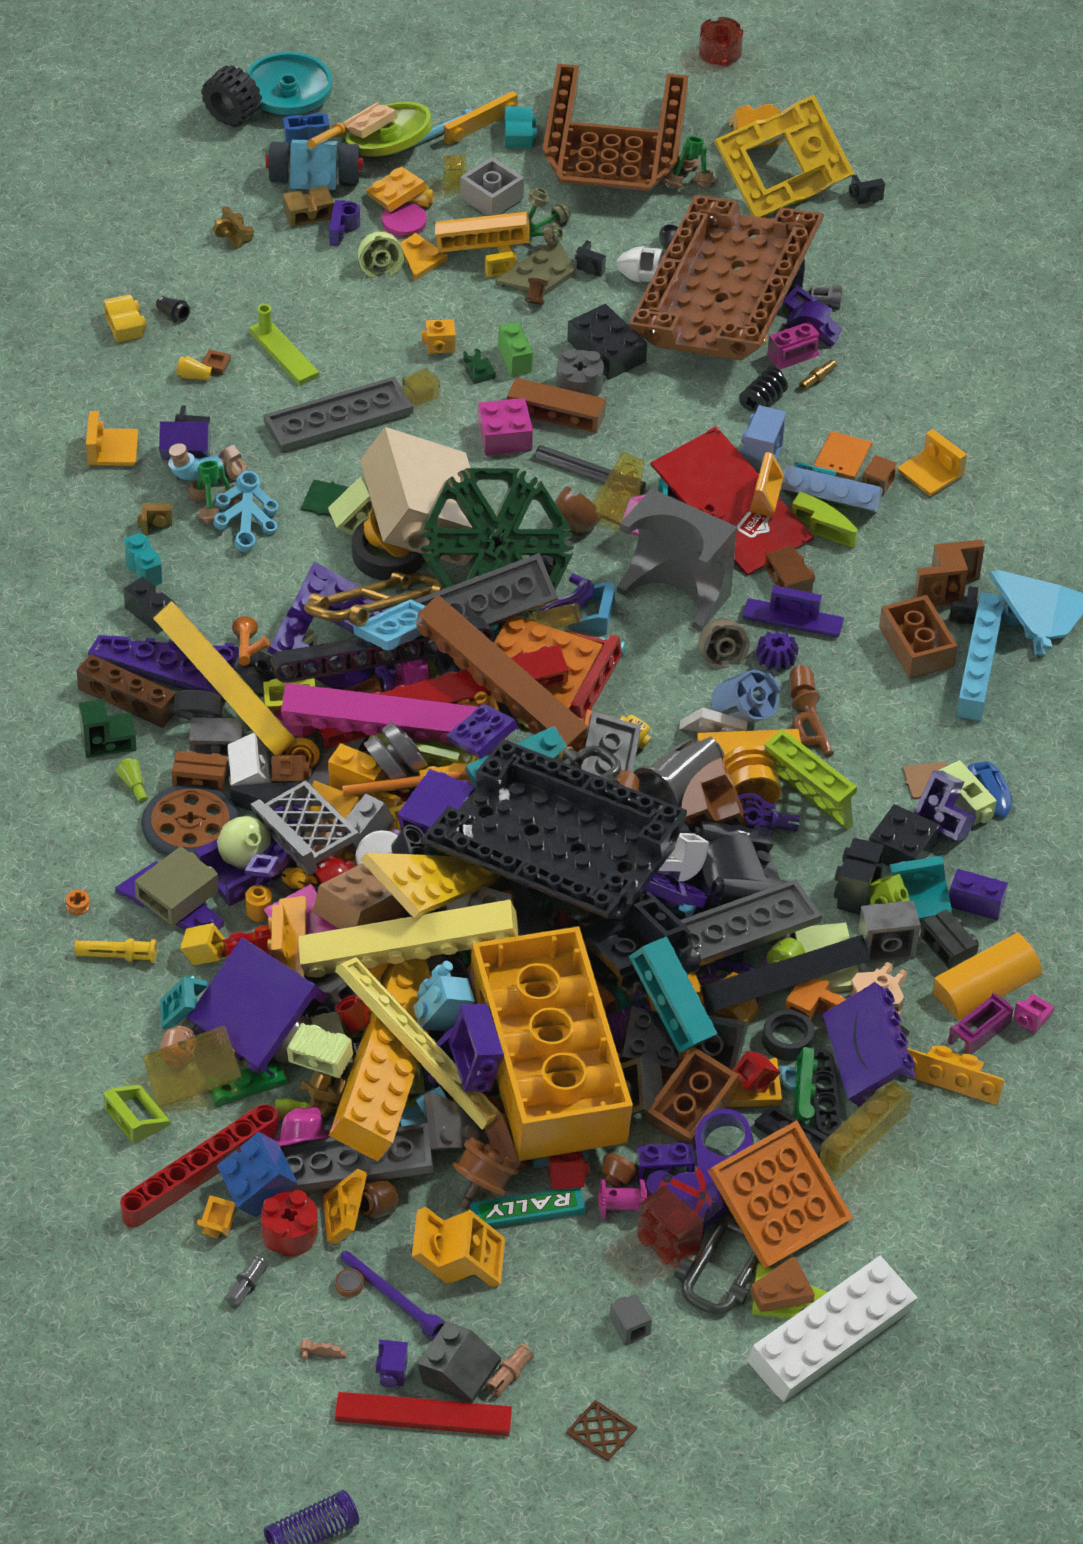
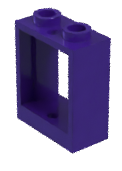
M488 1004L461 1005L448 1042L464 1092L491 1091L504 1053Z

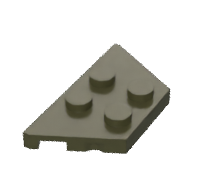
M560 241L556 245L548 243L496 279V285L499 287L508 285L516 287L517 291L528 292L530 285L528 278L543 279L549 282L548 286H545V296L575 275V268Z

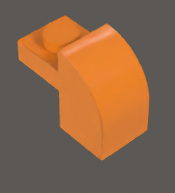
M812 979L799 983L786 999L785 1009L800 1011L812 1021L817 1012L823 1014L846 999L839 994L829 991L830 982Z

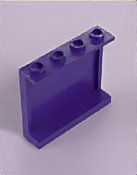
M242 937L196 1003L195 1009L189 1013L187 1019L195 1024L192 1029L205 1038L208 1034L212 1035L213 1037L210 1041L224 1050L226 1046L231 1048L228 1054L240 1062L244 1058L247 1059L249 1062L246 1066L259 1075L263 1070L272 1076L274 1073L266 1068L269 1061L311 1000L314 998L322 1004L328 994Z

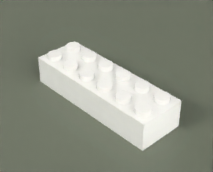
M880 1255L754 1344L747 1357V1362L783 1402H786L911 1312L918 1297Z

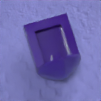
M797 285L783 300L782 305L792 311L805 302L818 301L815 296L813 297Z

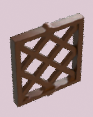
M594 1400L579 1415V1418L566 1431V1434L609 1461L624 1446L625 1442L637 1430V1427L597 1400ZM591 1409H596L597 1417L587 1418L586 1415ZM600 1409L609 1415L601 1416ZM612 1419L613 1427L603 1428L602 1420ZM616 1419L626 1426L617 1427ZM598 1421L599 1429L589 1430L588 1422ZM584 1422L585 1430L574 1431V1428L579 1423ZM629 1430V1433L623 1439H619L618 1431ZM614 1432L616 1440L605 1441L604 1433ZM600 1433L601 1441L591 1442L590 1434ZM586 1434V1440H584L578 1435ZM600 1445H602L603 1452H602L601 1450H599L598 1448H596L595 1446H600ZM606 1445H617L611 1453H607Z

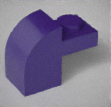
M814 301L805 302L793 309L785 323L788 328L810 322L819 332V338L830 347L836 344L842 328L829 317L832 309L825 304Z

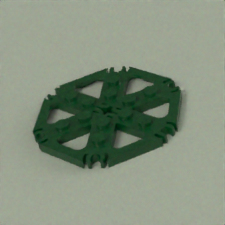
M465 468L457 473L460 477V482H457L451 476L443 483L420 530H427L420 535V538H427L430 542V545L422 546L421 551H431V553H423L422 556L443 589L454 584H452L440 565V557L442 555H476L464 581L523 560L521 555L540 554L551 556L555 561L549 577L556 591L573 553L567 554L564 552L574 549L573 546L565 545L564 539H569L573 535L569 532L572 529L542 481L538 482V478L534 477L530 483H527L524 479L527 473L525 470L517 477L520 469ZM479 480H501L507 484L508 490L496 514L477 486ZM448 499L457 502L473 529L438 527L437 519ZM532 500H536L541 504L552 522L551 529H518ZM500 535L499 542L502 545H499L496 549H494L495 542L492 539H495ZM534 609L532 611L526 612L518 616H529L530 614L536 612L537 609Z

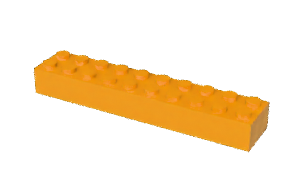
M416 958L405 960L399 964L391 963L384 971L381 984L418 1023L413 1006L419 1000L417 992L420 990V984L425 979L431 977L426 959ZM371 1010L370 1020L365 1027L329 1136L378 1162L394 1141L419 1061Z

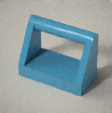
M604 582L594 585V593L590 599L601 601L599 614L580 618L582 607H580L570 615L568 629L607 634L615 600L616 583Z

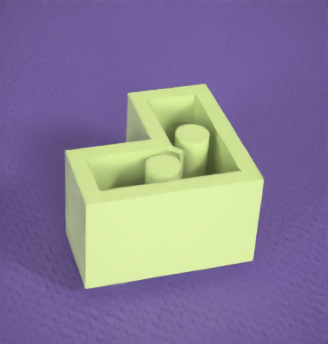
M360 476L328 507L336 528L350 535H353V532L360 523L369 518L370 511L373 508L365 478Z

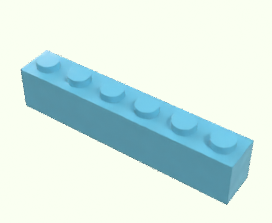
M985 592L980 594L956 715L958 718L980 722L982 720L1005 602L1002 595Z

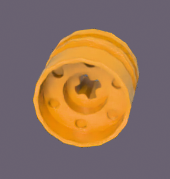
M755 744L743 745L725 755L723 762L738 795L742 793L756 794L763 798L766 803L772 804L779 800L781 797V785L776 773L775 760L772 755L765 751L764 746ZM750 797L740 799V802L745 804L743 802L745 800L752 801Z

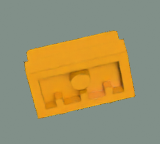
M89 411L86 439L87 464L135 466L138 429H104V421H99V411Z
M932 429L926 433L924 451L900 465L897 472L926 494L932 496L964 475L967 454Z

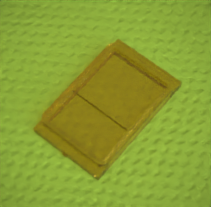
M225 1025L142 1055L158 1107L180 1102L242 1077Z

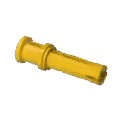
M129 938L126 942L76 939L74 952L75 957L125 958L128 962L150 960L151 963H156L157 940L152 939L151 942L135 941L134 938Z

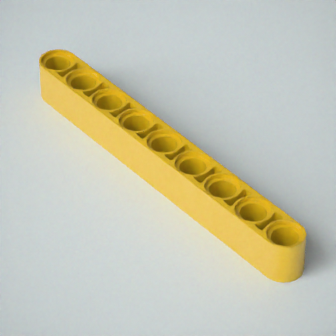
M172 601L153 618L274 755H281L296 741V738Z

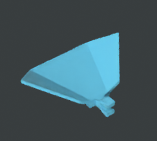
M1001 570L991 571L988 574L1024 627L1026 638L1033 641L1034 654L1036 656H1045L1046 652L1044 649L1050 650L1052 648L1051 639L1066 637L1083 615V593Z

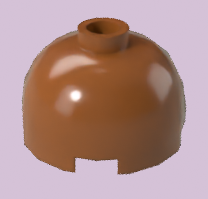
M564 487L556 498L555 504L572 529L570 530L575 534L589 532L601 520L602 515H596L597 507L579 492L577 495H574L570 492V487Z

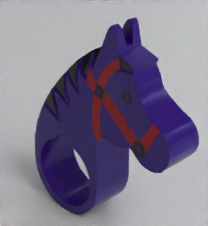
M732 1109L714 1110L705 1115L699 1122L695 1133L698 1163L695 1172H683L672 1176L666 1171H655L649 1175L646 1182L651 1200L655 1204L674 1212L678 1217L681 1228L693 1230L698 1243L702 1241L707 1226L719 1219L729 1209L707 1170L754 1144L747 1119L741 1113ZM723 1126H733L745 1133L742 1144L728 1156H718V1154L709 1151L705 1147L706 1139L710 1133Z

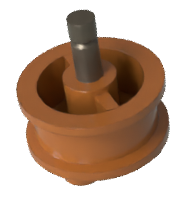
M473 1137L470 1140H466L464 1143L466 1150L459 1161L454 1160L452 1166L471 1180L470 1185L459 1202L460 1206L469 1209L470 1203H472L481 1187L498 1195L505 1196L507 1194L505 1187L512 1175H518L520 1164L507 1156L505 1158L498 1154L500 1151L489 1143L485 1145Z

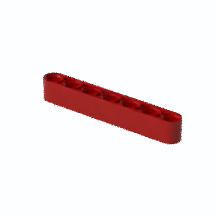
M261 1104L125 1193L120 1200L122 1222L129 1227H138L219 1174L220 1171L217 1165L234 1151L242 1152L240 1147L258 1132L273 1138L278 1132L276 1108L269 1104Z

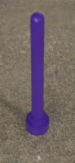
M343 1251L340 1254V1259L345 1264L359 1271L365 1280L418 1321L420 1328H422V1333L431 1340H434L445 1324L442 1318L436 1314H426L349 1251Z

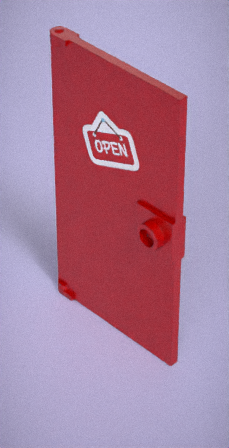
M717 426L650 463L651 467L683 503L737 527L734 563L747 576L764 567L765 553L792 545L794 549H798L814 540V536L779 497L773 518L749 512L759 474Z

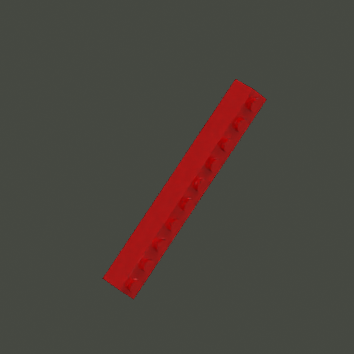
M547 645L539 650L529 653L521 652L511 657L514 662L544 688L568 682L569 669L560 645ZM467 670L456 673L447 672L441 677L425 678L418 683L408 686L399 685L393 690L372 693L457 704L466 699L470 701L476 700L474 697L478 692H485L488 694L487 696H491V692L484 685H478ZM328 727L318 729L324 749L339 745L340 743L343 744L371 736L360 731L342 732L336 728Z

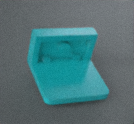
M942 856L890 864L891 875L900 874L904 887L908 891L909 900L914 901L919 921H923L933 915L936 916L937 913L945 909L952 914Z

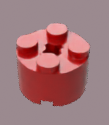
M301 1190L283 1192L264 1201L261 1212L262 1239L266 1247L273 1252L281 1253L282 1256L287 1257L304 1254L312 1248L318 1237V1211L314 1202L307 1197L305 1192Z

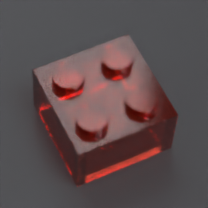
M663 1185L639 1203L638 1239L644 1246H650L655 1250L659 1259L664 1264L669 1263L676 1269L682 1257L691 1259L700 1252L703 1219L670 1189Z

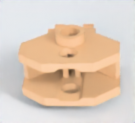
M886 962L881 970L876 969L874 972L857 973L852 979L851 984L854 989L850 993V997L876 982L884 989L888 988L895 998V1002H893L894 1008L900 1016L904 1001V995L900 987L906 980L907 971L902 969L893 977L890 975L893 964Z

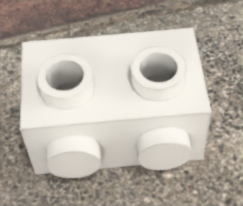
M255 733L228 744L229 756L227 757L230 766L231 776H229V782L231 786L271 783L268 747Z

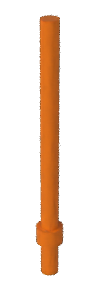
M465 770L446 773L457 780H470ZM424 776L342 786L343 796L417 787Z

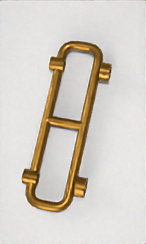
M395 571L388 580L329 596L313 593L305 604L304 610L309 615L324 620L343 621L348 619L351 624L362 627L367 623L369 613L397 606L410 599H419L443 590V588L434 576L421 573L406 575ZM412 583L430 585L429 587L393 597L380 593L397 587L407 589ZM360 597L374 601L363 605H354L352 608L341 611L327 610L331 605Z

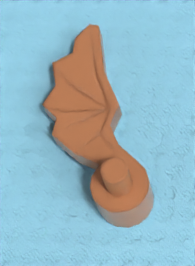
M308 1339L301 1341L299 1350L302 1353V1359H307L308 1354L347 1358L348 1355L339 1346L323 1342L313 1345V1342Z

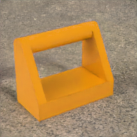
M770 452L764 454L749 512L773 518L784 473L776 458Z

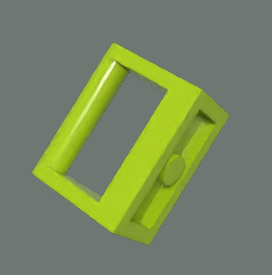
M141 1085L115 1087L103 1093L104 1109L133 1145L171 1125V1121ZM137 1097L154 1119L139 1121L125 1102Z

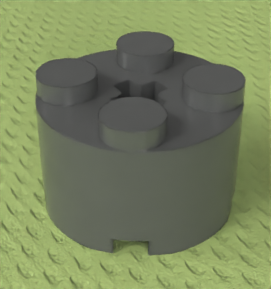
M573 349L563 351V355L557 361L556 387L598 396L603 388L604 364L600 359V354L596 351L589 352Z

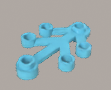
M244 471L237 477L236 485L225 493H219L215 500V506L225 510L229 507L230 500L243 493L242 501L225 512L216 514L213 522L217 529L223 530L227 528L230 520L241 514V528L235 539V547L240 552H249L254 548L255 536L250 532L251 515L262 525V532L266 535H273L278 527L276 521L268 516L276 515L279 504L260 488L261 481L253 471ZM253 495L264 505L263 511L252 501ZM267 506H272L275 509H269Z

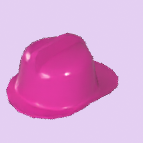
M297 1108L290 1111L284 1117L281 1134L271 1139L278 1142L281 1147L306 1140L330 1137V1130L324 1129L319 1108Z

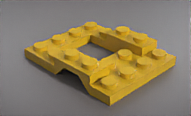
M815 95L792 104L774 116L765 120L754 121L714 141L751 215L755 217H765L778 211L780 207L784 208L806 200L832 188L833 185L855 174ZM785 137L803 173L765 189L746 151Z

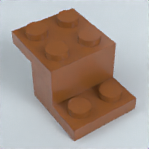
M983 540L934 545L931 567L917 568L913 598L927 595L933 606L950 605L952 602L962 603L966 581L980 579L985 547Z

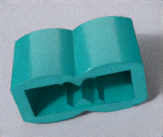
M505 106V147L532 148V142H536L537 128H533L536 127V113H532V107Z
M142 533L124 538L126 564L131 571L136 573V579L143 576L154 586L162 584L161 558L155 550L151 549L149 539Z

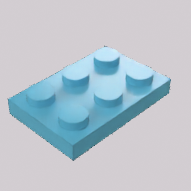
M410 599L369 618L362 627L354 625V635L384 650H393L397 646L413 641L416 637L422 635L417 629L416 619L417 614L425 606Z

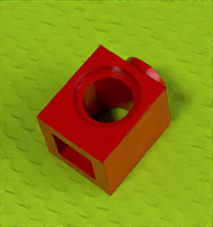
M746 1051L732 1069L733 1072L739 1075L740 1082L748 1090L765 1093L781 1073L765 1055Z
M581 1151L548 1156L551 1190L585 1187V1177L590 1175L589 1161H584Z

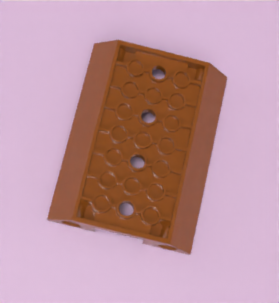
M695 195L629 322V327L654 347L742 361L761 347L824 218V213L780 207L775 219L740 214L738 201ZM710 332V333H707L705 336H702V335H701L702 333Z

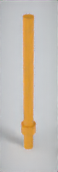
M343 123L332 125L331 129L309 139L307 146L314 148L333 137L342 136L346 131Z

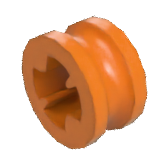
M83 890L69 892L66 896L67 910L74 915L86 913L90 908L88 893ZM76 900H81L80 905H75Z

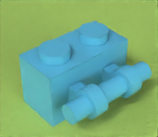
M449 961L436 966L432 971V976L420 984V990L417 992L419 1000L413 1007L418 1024L423 1030L446 1031L455 1024L461 1005L473 1004L475 1002L468 978L451 977L450 971L453 969V965Z

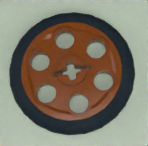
M179 784L163 790L149 801L141 819L142 832L148 843L165 856H168L180 846L188 852L194 853V850L218 839L223 829L222 827L232 819L239 817V812L234 802L225 793L214 787L204 784ZM188 799H195L198 801V803L195 805H187L185 804V801ZM164 809L175 810V812L171 815H165L162 813ZM210 809H218L220 813H218L217 815H210L207 813V811ZM192 819L193 823H188V820ZM165 828L173 829L174 832L172 834L165 835L161 833V830ZM215 828L219 830V833L210 835L206 831ZM187 838H193L196 840V842L191 845L183 843V841Z

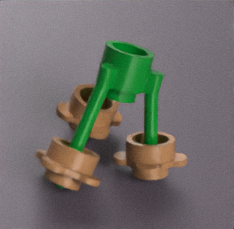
M688 136L686 138V143L679 154L674 172L669 171L662 178L665 182L664 185L669 189L683 187L682 181L684 177L679 174V171L681 169L685 172H691L694 167H699V162L696 161L699 155H701L702 170L695 172L696 177H693L692 181L697 182L700 187H708L712 185V182L718 181V178L713 176V170H709L706 167L707 148L703 147L704 140L696 136Z
M209 460L199 464V467H197L198 480L193 481L187 487V490L190 491L188 494L190 500L198 502L206 500V506L200 507V514L195 515V517L203 519V523L212 524L215 515L219 513V507L212 506L210 485L217 484L218 479L221 478L224 488L220 493H225L236 484L229 485L224 473V467H218V462ZM243 493L230 500L229 506L239 503Z

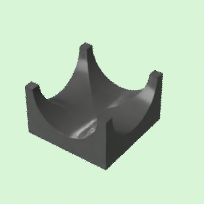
M651 488L620 523V531L629 535L632 531L638 529L639 536L631 564L617 585L616 592L625 596L632 589L650 583H664L676 586L687 592L694 599L698 613L693 621V627L702 631L731 596L737 527Z

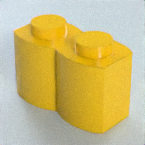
M131 294L103 300L104 314L116 343L144 337L143 330L147 329L145 317L140 316L139 303L137 300H133Z

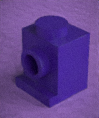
M379 1339L376 1373L381 1374L380 1384L387 1388L404 1386L408 1360V1342Z

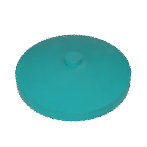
M278 52L269 54L253 62L246 71L255 80L256 86L260 89L259 93L262 95V100L260 101L262 104L259 108L275 114L295 115L312 111L324 104L332 92V74L329 68L321 60L304 53Z

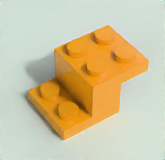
M773 104L760 105V108L751 109V106H740L729 117V126L737 130L754 121L765 120L780 113V107H773ZM785 137L757 147L780 146Z
M427 1207L417 1210L412 1257L445 1283L451 1284L475 1274L490 1287L501 1285L505 1247L504 1236L471 1210L446 1220H442Z

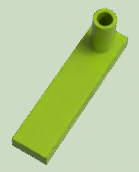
M268 304L259 305L257 308L258 324L249 327V333L299 386L319 378V371L272 323L271 306Z

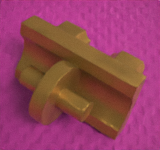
M228 206L222 207V217L215 221L213 227L217 237H226L234 249L242 247L243 242L252 241L254 230L251 226L243 225L244 217L241 213H233Z
M315 1071L310 1082L302 1081L300 1089L309 1091V1095L312 1098H316L310 1100V1107L319 1108L321 1117L325 1118L330 1112L336 1111L337 1105L335 1104H340L348 1078L342 1076L336 1078L333 1088H330L329 1084L332 1076Z

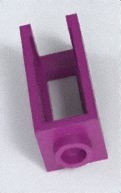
M993 992L989 999L956 1025L950 1027L948 1043L953 1045L960 1038L966 1043L964 1054L972 1055L1011 1024L1014 1008L1007 1000L1000 998ZM991 1012L994 1014L992 1018L974 1032L970 1030Z

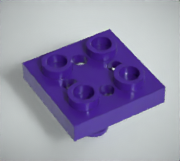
M482 704L446 736L451 744L482 759L484 756L490 755L500 741L517 729L518 725L515 719L486 704Z

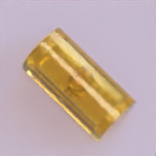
M578 603L531 613L527 616L528 620L552 628H560L582 622L581 609Z

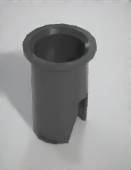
M712 737L691 744V739H687L651 766L639 767L633 773L640 781L639 792L679 807V803L683 800L686 788L692 778L707 764L719 758L723 760L725 756L719 743Z

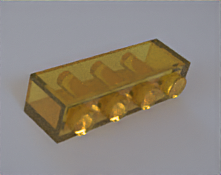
M894 1080L882 1086L821 1144L820 1161L822 1165L839 1177H842L909 1113L912 1093Z

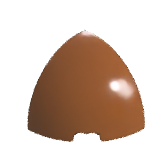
M722 758L712 761L692 778L686 788L682 801V808L687 810L685 821L692 826L697 821L747 825L739 796Z

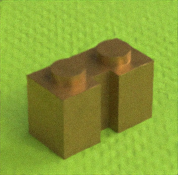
M327 186L311 188L308 194L303 195L301 191L283 194V210L291 227L331 220L334 201Z

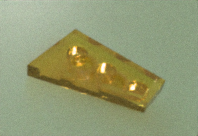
M624 451L621 453L593 502L597 507L596 515L600 514L602 519L620 526L629 499L640 495L644 460Z

